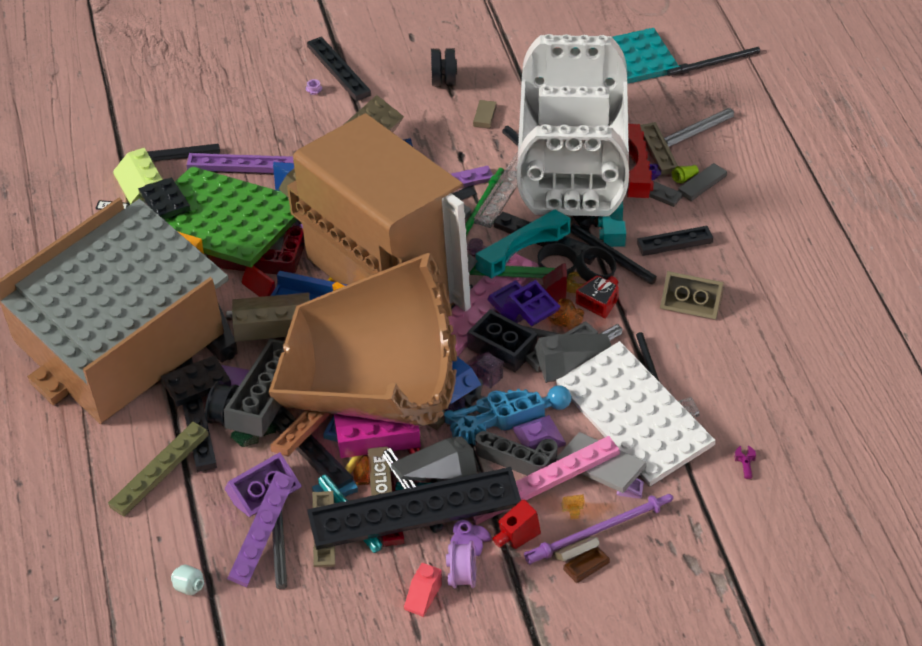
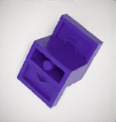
M515 280L490 294L487 299L502 316L516 323L525 319L531 327L558 312L561 307L536 280L523 287Z

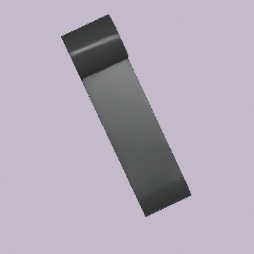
M482 431L476 435V454L479 457L506 468L511 467L512 470L526 476L556 462L558 446L553 439L542 440L536 450L491 432Z

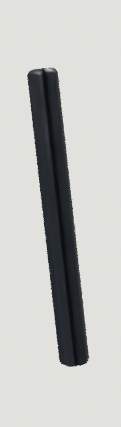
M576 224L571 225L570 233L591 246L607 250L618 264L647 283L654 284L657 280L656 275Z

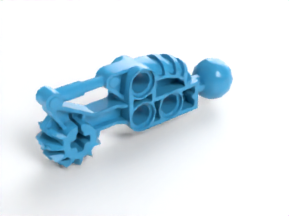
M562 385L552 387L547 396L541 398L538 392L529 393L528 389H524V391L520 389L512 391L510 389L507 393L504 391H492L487 397L477 400L474 406L462 408L454 412L451 410L446 411L444 418L445 423L450 424L452 437L462 436L468 444L475 446L476 435L479 432L486 431L487 428L496 426L501 430H510L514 426L544 417L545 408L548 407L564 410L569 406L572 396L570 390ZM475 411L482 413L477 416H467V414Z

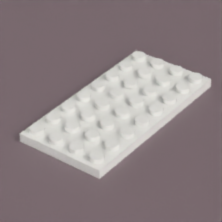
M620 341L556 380L557 385L565 386L570 390L571 401L604 437L610 436L619 450L646 461L647 467L641 472L640 476L649 486H652L716 445L715 439Z

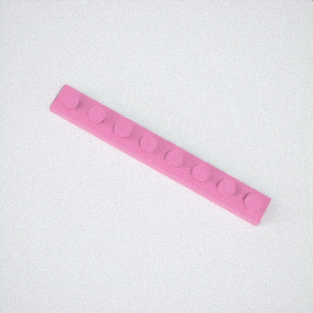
M607 436L516 481L521 500H528L619 455L620 450L610 436ZM506 510L474 516L471 519L475 525H478Z

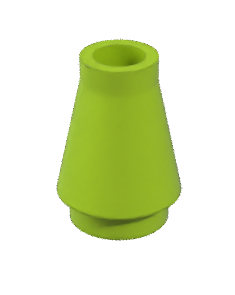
M696 165L676 166L672 170V178L676 183L682 184L697 175L699 169Z

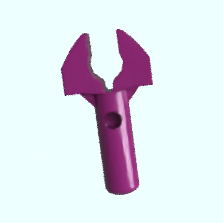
M739 446L735 451V461L742 462L745 479H751L753 476L750 462L756 460V452L752 447L748 446L747 456H745L741 452V446Z

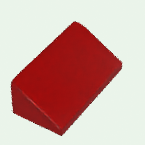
M254 265L246 267L241 283L259 297L271 296L275 289V281Z

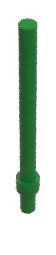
M499 168L496 174L490 178L487 189L465 223L466 236L492 192L501 183V177L505 172L503 168Z

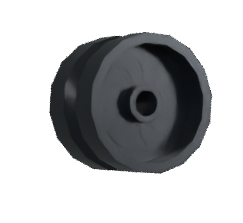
M440 48L431 49L432 86H441L442 75H445L447 86H456L457 59H455V48L445 49V59H441Z

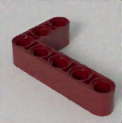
M299 226L290 227L287 230L281 250L269 249L254 266L266 274L277 275L279 271L295 274L305 246L303 229ZM207 254V258L221 269L245 271L247 267Z

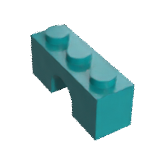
M623 201L611 215L598 216V227L602 228L599 229V239L611 247H625L626 245Z

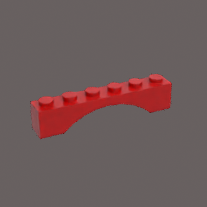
M628 123L629 156L634 161L635 166L629 171L627 197L649 198L650 191H653L654 182L651 180L652 171L649 170L650 161L647 160L646 141H643L644 131H641L640 124Z

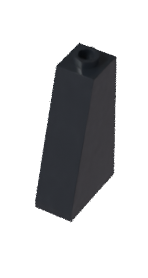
M219 305L224 333L206 347L223 363L226 360L233 359L238 352L235 338Z

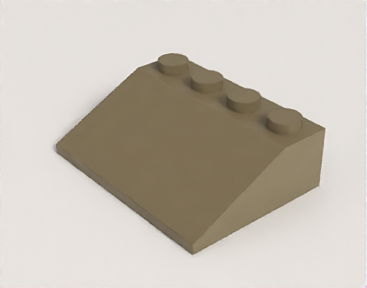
M309 293L232 299L235 341L287 337L296 306L310 301Z

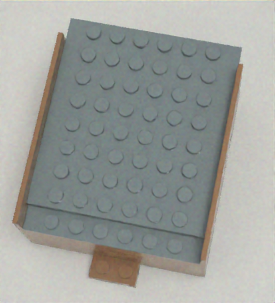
M118 197L0 279V305L13 340L40 366L27 376L30 384L53 406L67 395H70L99 424H102L159 382L162 375L175 370L224 333L215 290L229 279L226 273L140 198L124 209L122 199Z

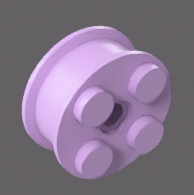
M452 541L448 545V554H446V566L450 567L448 585L452 586L453 589H456L457 585H471V588H475L476 552L473 541H470L469 544H456L455 541Z

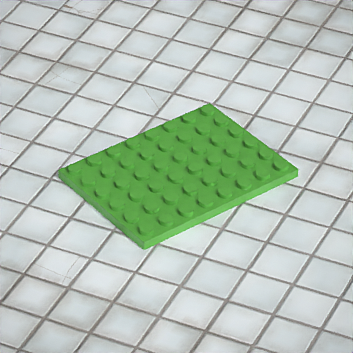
M190 167L175 181L189 203L191 211L165 219L176 231L201 238L205 254L248 267H252L298 220L291 215L289 198L281 191L197 167Z

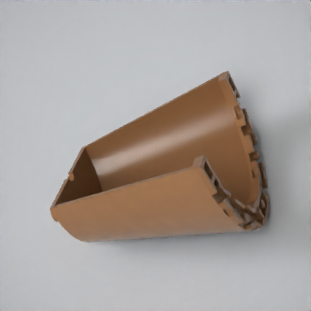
M425 253L296 306L283 345L284 352L281 353L271 387L269 388L270 396L288 408L416 426H425L437 422L438 418L444 415L442 410L448 409L452 399L457 372L456 369L452 370V362L457 361V352L455 348L456 335H451L453 326L450 325L448 316H453L450 301L446 295L445 284H439L436 275H439L440 271L431 253Z

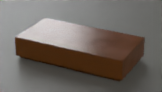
M597 546L563 565V570L577 584L609 564L610 558Z

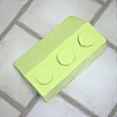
M145 148L128 152L113 171L130 205L139 198L142 200L138 188L163 180Z

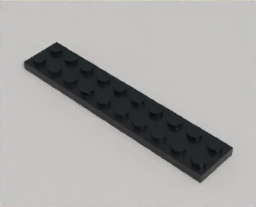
M507 467L307 509L315 547L316 550L512 509L521 501L512 468Z

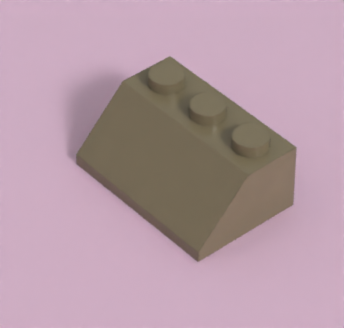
M667 271L660 308L716 319L722 301L725 282Z

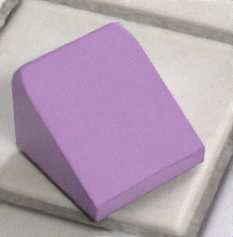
M636 478L624 493L617 491V495L641 498L644 481Z

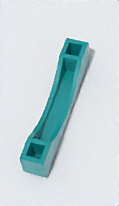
M556 209L550 211L476 253V260L478 261L476 263V270L491 279L505 271L507 262L519 250L540 242L558 241L570 234L571 218Z

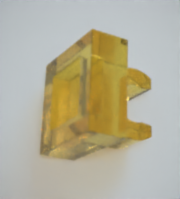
M584 494L563 497L561 502L562 512L569 511L571 519H578L580 509H583L585 504Z

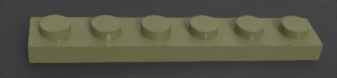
M192 422L108 502L109 507L125 517L209 435L208 431Z

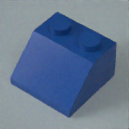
M458 356L457 361L452 362V370L456 369L457 372L450 404L481 385L472 367Z

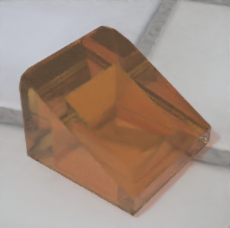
M364 456L353 470L356 485H369L370 483L369 460L367 456Z

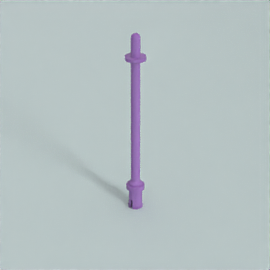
M667 494L657 499L651 495L648 497L649 502L552 544L543 542L539 547L524 552V557L529 565L543 558L549 559L554 551L650 510L654 513H659L660 506L671 502L673 495Z

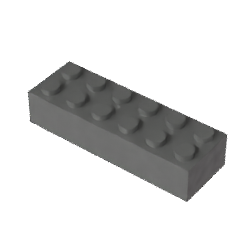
M270 338L224 409L226 429L260 437L264 436L282 406L270 396L269 388L271 387L281 353L284 352L283 345L285 341Z

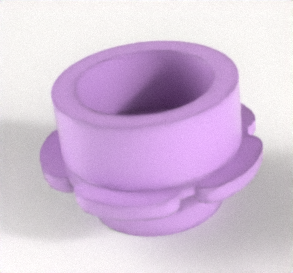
M316 79L309 80L306 91L312 95L321 92L322 86L320 81Z

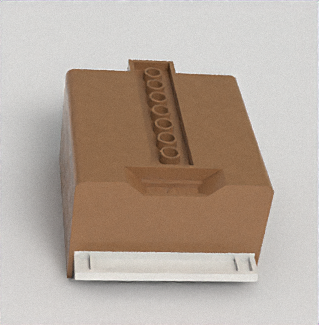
M366 113L296 150L293 155L296 181L287 185L291 215L298 219L303 226L308 260L335 282L349 285L425 253H431L440 271V274L436 276L439 284H445L446 295L450 305L456 304L464 311L471 308L464 202L451 194L463 187L461 181Z

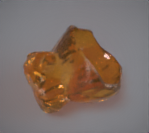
M561 298L557 302L561 306L559 311L548 317L551 323L567 327L571 330L581 324L585 312L580 308L576 309L570 299Z

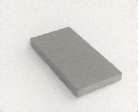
M579 432L556 457V461L598 440ZM620 450L619 455L581 474L624 493L647 466L646 461Z

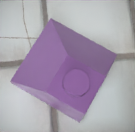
M550 415L513 427V431L521 445L536 450L539 443L544 439H553L556 441L558 448L566 445L564 438Z

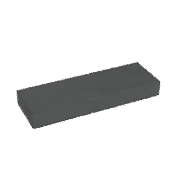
M713 163L679 187L678 191L682 192L685 198L693 201L725 178L727 171Z

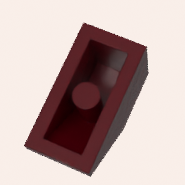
M562 263L543 277V285H541L558 304L566 303V263Z

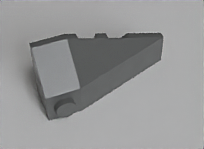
M462 436L444 439L399 459L390 465L403 480L425 481L426 478H434L437 482L444 481V479L450 480L477 474L473 448Z

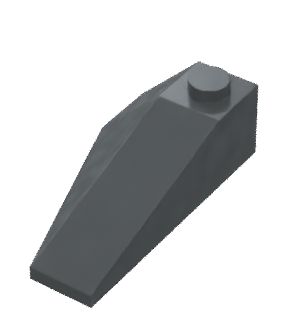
M564 334L539 338L534 349L545 383L565 376L573 369L611 347L608 334Z

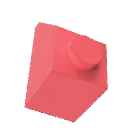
M421 563L412 579L404 610L424 617L442 586L441 569Z

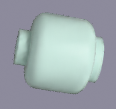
M186 564L176 568L171 576L174 589L186 595L196 594L204 585L201 570Z

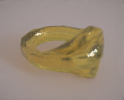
M571 272L567 276V292L576 293V290L584 285L573 280L575 276L580 277L577 272Z

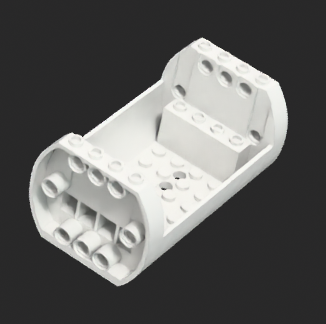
M540 35L529 47L522 68L517 162L519 193L526 206L535 215H545L556 209L564 215L609 216L623 201L629 182L627 64L624 53L611 36Z

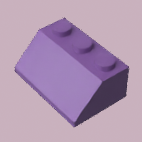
M279 452L228 481L225 491L233 504L250 518L258 512L276 470L295 479L289 494L300 489L302 485Z

